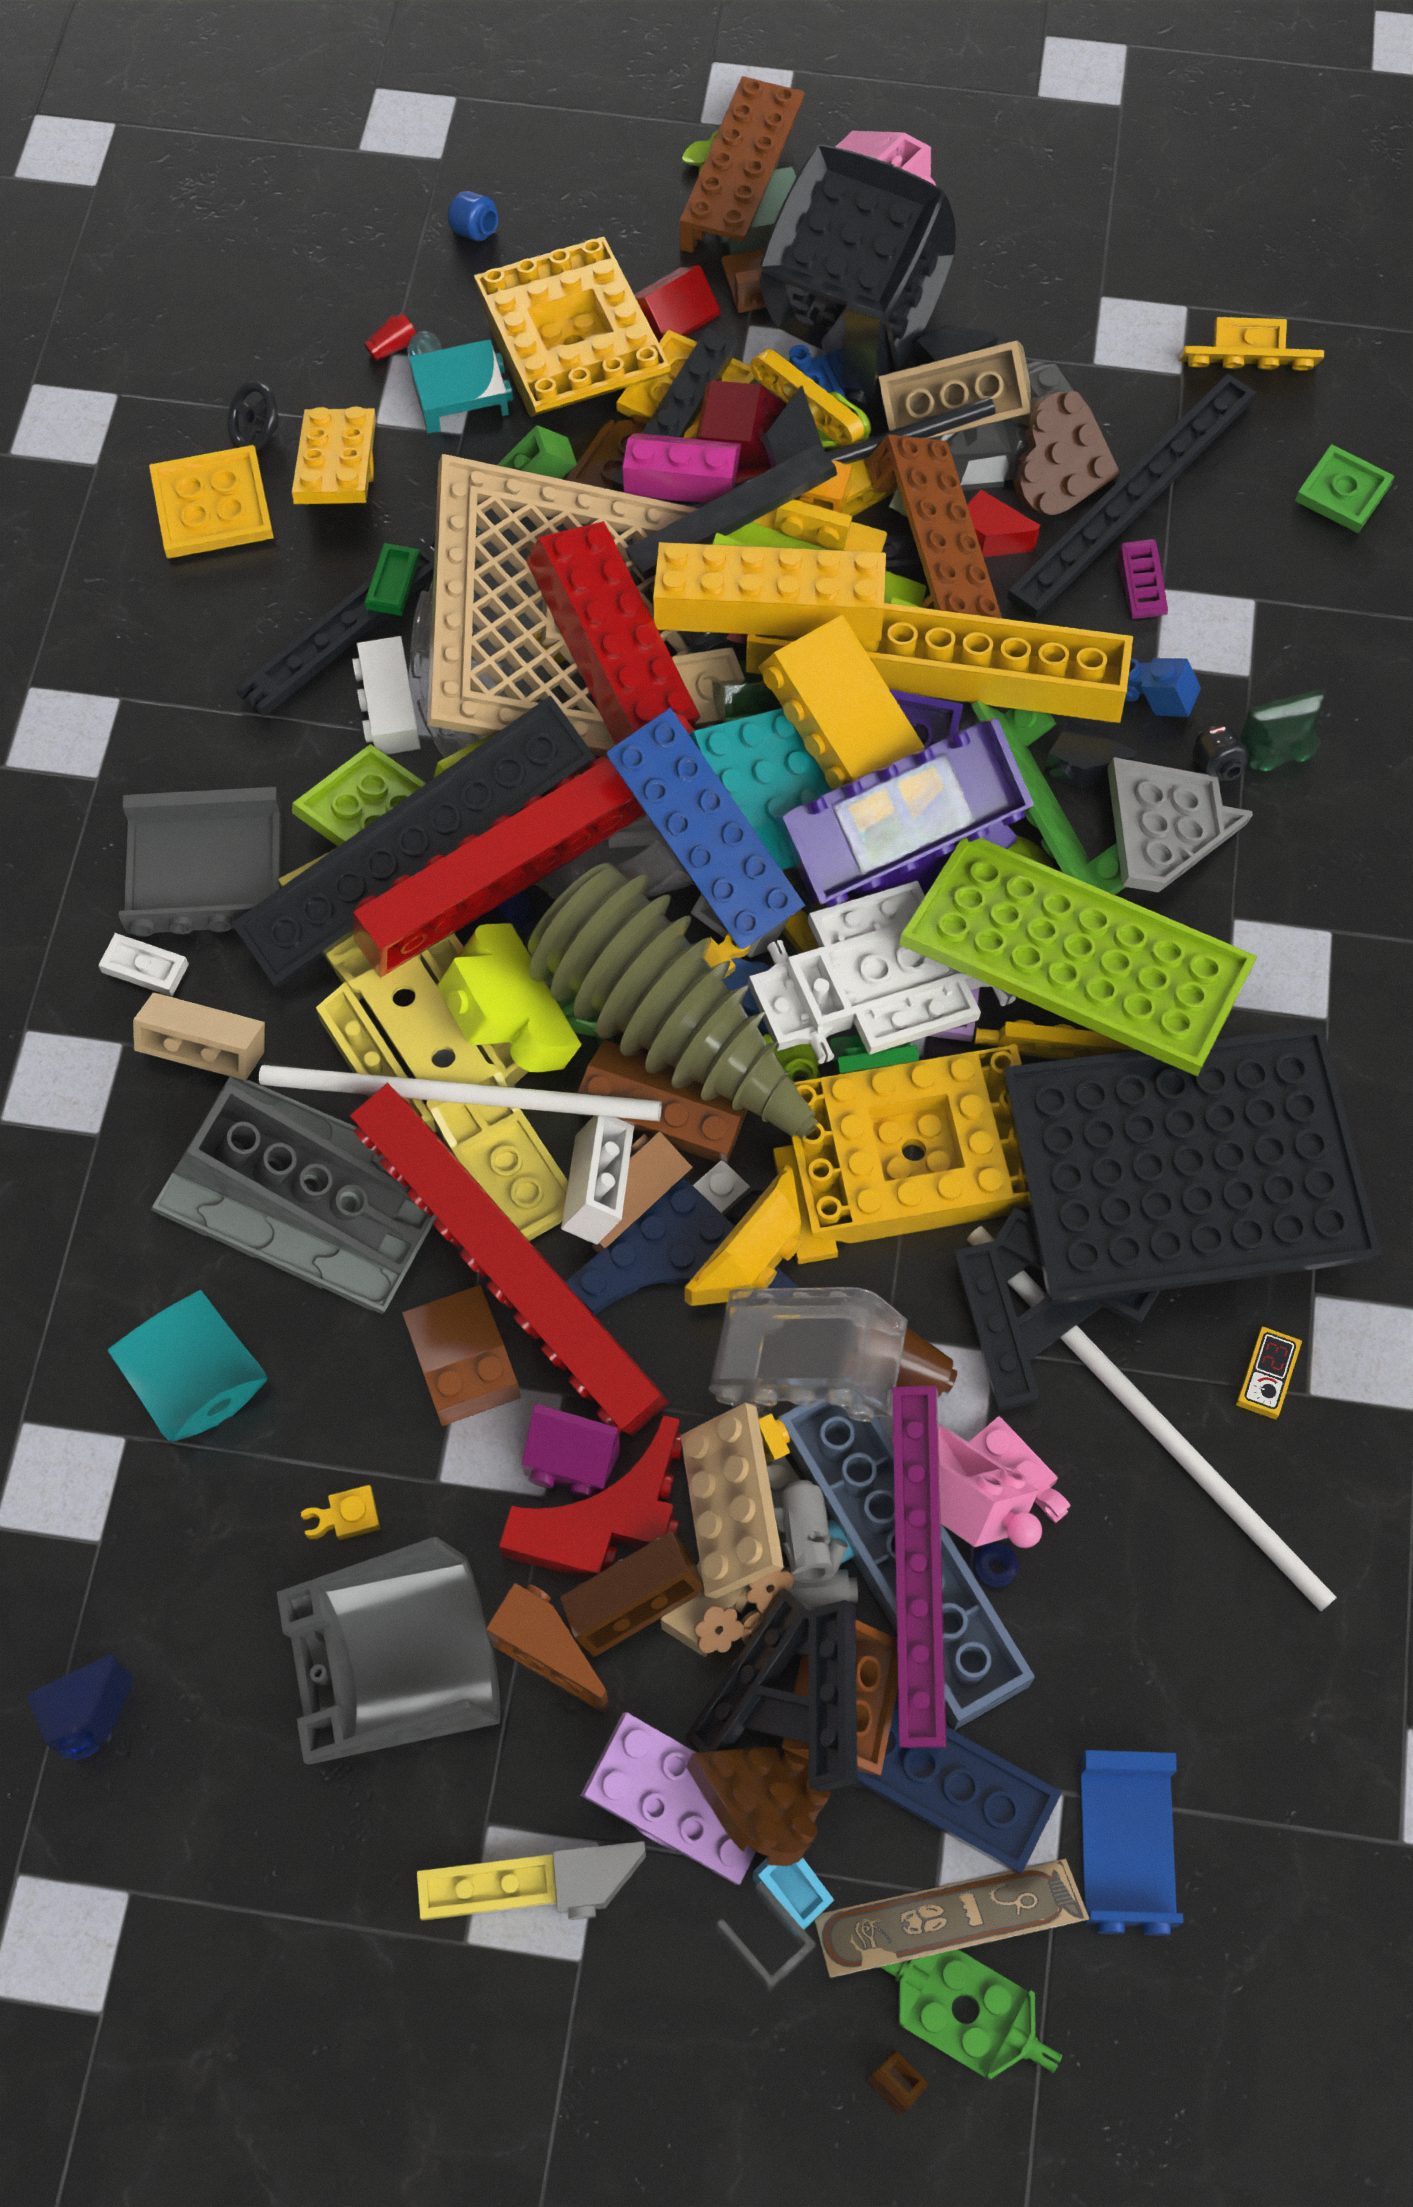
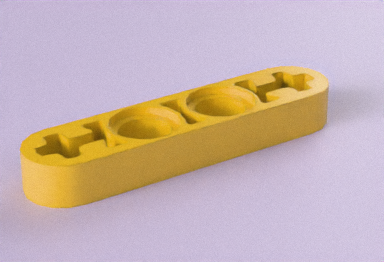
M766 348L751 360L750 368L754 377L786 404L790 402L802 385L816 427L837 444L843 447L855 443L863 437V423L853 411L776 351Z

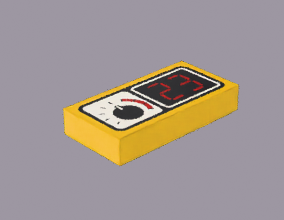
M1262 1326L1255 1342L1236 1405L1276 1420L1281 1411L1302 1340Z

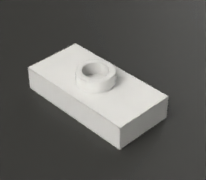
M115 933L98 966L104 974L172 997L189 964L184 956Z

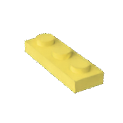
M553 1854L417 1871L420 1919L422 1921L557 1904Z

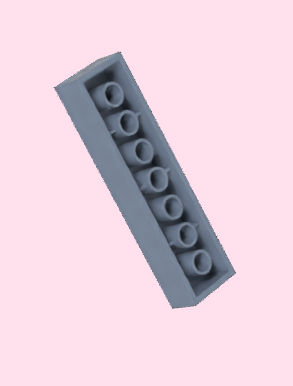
M851 1377L779 1416V1419L785 1425L790 1437V1442L787 1443L790 1454L804 1478L821 1488L824 1495L827 1517L829 1520L833 1519L845 1534L853 1551V1561L897 1634L894 1445L856 1381ZM941 1524L946 1719L952 1729L956 1730L1029 1688L1035 1676L946 1529Z

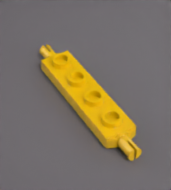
M1028 1020L1006 1022L1000 1031L976 1027L974 1044L998 1047L1017 1044L1019 1055L1061 1060L1136 1050L1095 1031L1078 1030L1065 1024L1053 1027L1042 1026Z

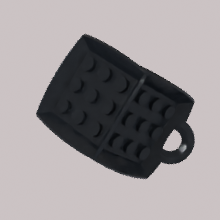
M822 144L817 145L801 168L782 204L759 265V282L762 297L771 318L778 328L823 350L821 341L824 334L829 332L832 323L837 321L840 312L848 302L883 312L891 372L900 371L931 317L954 256L956 244L955 220L944 190L915 174L882 160L846 149Z

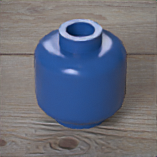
M464 191L456 195L449 205V226L455 234L474 241H484L497 228L499 217L496 206L490 198L484 195Z

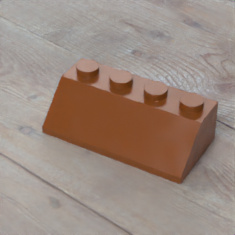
M607 1040L602 1042L588 1064L578 1090L579 1094L661 1101L660 1121L618 1119L633 1125V1134L639 1136L646 1134L650 1139L660 1131L675 1148L717 1163L722 1160L728 1165L748 1111L747 1109L733 1110V1101L721 1095L712 1100L704 1101L701 1098L703 1084L696 1081L683 1088H674L672 1085L674 1067L670 1066L662 1071L649 1073L645 1069L648 1054L640 1052L632 1056H623L620 1052L619 1044ZM578 1114V1115H581V1116H584V1117H587V1118H590V1119L594 1116V1115Z

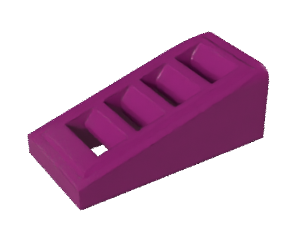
M1145 540L1121 544L1117 563L1131 619L1167 615L1168 606L1156 541ZM1148 570L1146 573L1133 574L1136 571ZM1152 585V587L1136 588V586ZM1155 597V601L1138 603V599Z

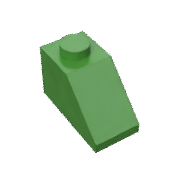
M536 425L497 466L563 479L577 466V462L568 437Z

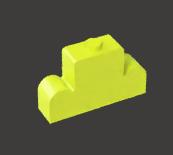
M511 923L478 926L459 954V957L453 960L437 984L441 996L465 1039L470 1045L474 1046L511 1043L510 1054L512 1059L518 1066L529 1072L563 1070L582 1044L557 1001L552 997L546 982L532 980L530 976L532 958Z

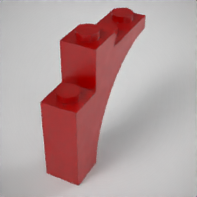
M664 1415L659 1430L643 1457L625 1476L604 1491L588 1499L553 1508H522L512 1505L499 1545L502 1557L589 1580L610 1568L616 1562L618 1547L612 1546L613 1543L640 1550L655 1538L662 1537L670 1531L677 1536L680 1520L674 1519V1505L662 1502L661 1499L669 1500L675 1479V1475L669 1474L672 1460H680L683 1453L680 1419Z

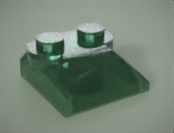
M1322 689L1250 708L1240 739L1249 751L1247 763L1250 764L1252 769L1269 771L1276 768L1279 764L1293 760L1301 762L1315 755L1316 749L1321 743L1315 729L1324 698Z

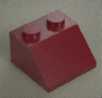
M711 380L706 384L696 439L741 443L738 470L765 467L770 464L761 435L767 433L786 407V403L762 385Z

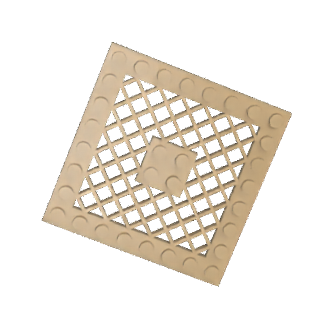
M442 454L438 462L427 726L493 737L539 704L534 703L540 698L543 701L551 695L592 753L597 756H606L607 751L616 745L599 710L587 698L591 695L588 688L586 687L581 691L569 678L576 672L580 675L581 673L526 561L519 552L525 548L531 552L539 537L558 533L556 527L562 523L570 530L582 527L581 524L590 525L604 521L623 560L626 562L628 570L632 569L643 581V583L637 586V589L654 621V606L642 593L648 589L654 593L656 575L644 580L627 555L626 548L629 546L626 542L631 538L638 542L698 508ZM489 509H492L502 520L495 526L484 515ZM510 509L517 511L515 513H512ZM526 516L538 527L532 533L520 522ZM476 525H477V526L482 530V532H483V534H481V535L478 536L477 538H476ZM508 528L520 540L514 545H511L501 534ZM488 541H491L501 552L494 558L482 546ZM475 557H476V558L478 559V561L482 564V566L479 567V568L476 569V570H475ZM507 560L519 572L512 578L500 566ZM487 573H490L500 584L493 591L481 579ZM524 580L537 592L529 598L518 586ZM474 590L481 597L475 603H473ZM506 592L518 604L512 610H509L499 599ZM543 600L542 612L535 605ZM487 605L499 617L493 623H490L480 612ZM525 612L534 622L535 626L527 630L516 617ZM474 623L480 632L472 637V624ZM505 625L517 637L510 644L498 632ZM658 630L663 641L667 640L678 652L675 656L693 654L688 650L677 631ZM541 632H542V645H544V646H549V647H550V648H549L548 650H546V651H545L544 648L537 642V640L534 638L535 636H537V635L540 634ZM486 638L498 650L491 657L479 645ZM522 645L535 657L528 664L515 651ZM559 652L571 664L564 671L552 659ZM471 655L479 663V665L472 670ZM504 658L516 670L509 677L497 666V663ZM540 665L553 678L546 684L533 671ZM485 671L497 683L491 690H488L477 678ZM522 678L534 691L527 697L514 685ZM558 685L571 698L564 704L551 692ZM504 691L509 698L498 695ZM577 705L582 711L573 710L571 708Z

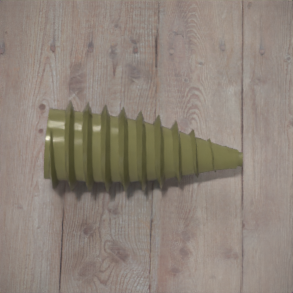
M603 863L587 871L572 883L546 911L530 937L528 951L533 956L530 964L532 980L542 982L553 979L551 995L555 1000L564 1001L576 997L573 1013L577 1019L586 1020L599 1015L596 1025V1033L599 1037L610 1038L623 1032L620 1044V1052L623 1056H632L648 1050L645 1062L647 1072L656 1073L670 1066L674 1067L675 1070L672 1077L674 1088H683L696 1081L703 1084L701 1098L704 1101L712 1100L721 1095L733 1101V1110L745 1108L762 1117L763 1122L772 1123L790 1136H798L801 1140L805 1139L819 1123L814 1118L815 1112L806 1103L805 1098L801 1096L789 1078L788 1074L790 1071L785 1072L774 1055L773 1050L778 1041L767 1044L761 1035L758 1026L765 1012L749 1017L741 1003L749 986L746 985L729 991L723 979L730 966V961L710 967L704 957L710 946L711 938H705L692 945L690 944L685 934L691 922V917L689 915L684 916L671 923L664 916L671 897L663 895L650 902L644 896L650 880L648 874L640 875L628 881L612 864Z

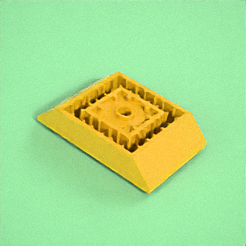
M605 237L587 240L581 244L557 249L551 253L523 259L514 264L490 269L487 272L474 275L490 330L530 417L653 380L671 371L670 364Z
M1017 1044L793 1082L801 1096L805 1098L806 1103L815 1112L814 1118L819 1122L805 1139L801 1140L798 1136H791L812 1236L845 1243H857L1005 1217L1011 1214L1014 1207L1020 1210L1028 1207L1029 1202L1002 1076L1004 1067L1022 1065ZM916 1145L924 1151L925 1156L918 1161H911L903 1155L902 1150L906 1146Z

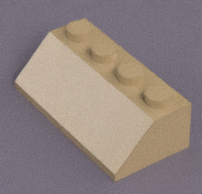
M1017 340L878 377L889 431L987 397L992 398L996 414L925 439H932L1032 413V410H1030L1032 407L1030 379L1024 348Z

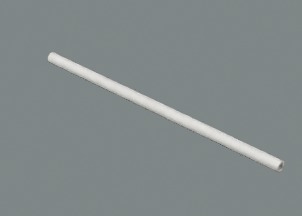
M982 1226L975 1229L967 1238L972 1246L995 1240ZM1024 1270L1007 1282L1031 1308L1048 1296ZM1078 1326L1061 1337L1064 1343L1320 1612L1337 1598Z

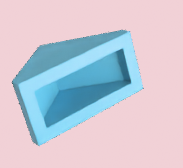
M803 1857L799 1862L789 1866L766 1864L767 1858L754 1870L753 1880L792 1924L802 1932L834 1899Z

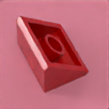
M700 265L679 268L634 295L654 335L659 340L663 338L668 330L686 336L721 315V310Z

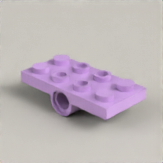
M623 1713L580 1796L633 1825L641 1834L656 1843L678 1851L730 1882L740 1885L756 1851L747 1845L743 1852L727 1835L692 1778L686 1765L691 1755L696 1752L629 1713Z

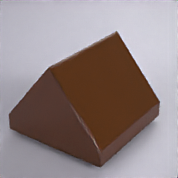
M896 2050L866 2080L899 2116L909 2109L929 2085Z

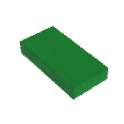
M384 543L365 599L366 610L402 616L420 560L419 549Z

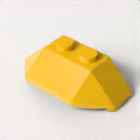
M788 1165L783 1167L763 1194L696 1275L685 1286L686 1303L691 1306L750 1299L758 1289L763 1292L771 1284L777 1274L775 1267L783 1258L787 1261L790 1260L797 1252L802 1243V1240L799 1239L801 1219L794 1174L791 1167Z

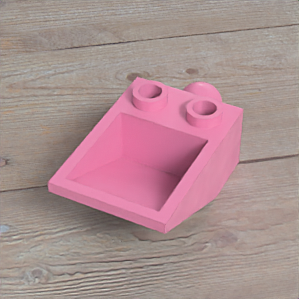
M852 131L836 146L837 148L882 160L936 185L931 178V147L906 133Z
M939 1423L941 1524L973 1547L1008 1537L1014 1545L1021 1548H1029L1037 1544L1042 1536V1526L1037 1517L1029 1512L1039 1490L1026 1482L1027 1478L1023 1473L1013 1468L1004 1467Z

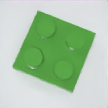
M1331 444L1298 491L1295 501L1359 533L1392 485L1395 476Z

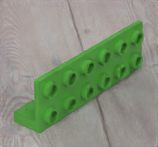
M978 700L971 706L977 715L974 719L975 724L986 719L998 718L1034 803V806L1024 810V814L1029 822L1041 832L1043 836L1041 845L1046 853L1056 860L1060 867L1059 871L1113 895L1124 889L1125 887L1122 886L1117 843L1090 861L1027 747L1057 725L1052 715L1013 708L1003 714Z

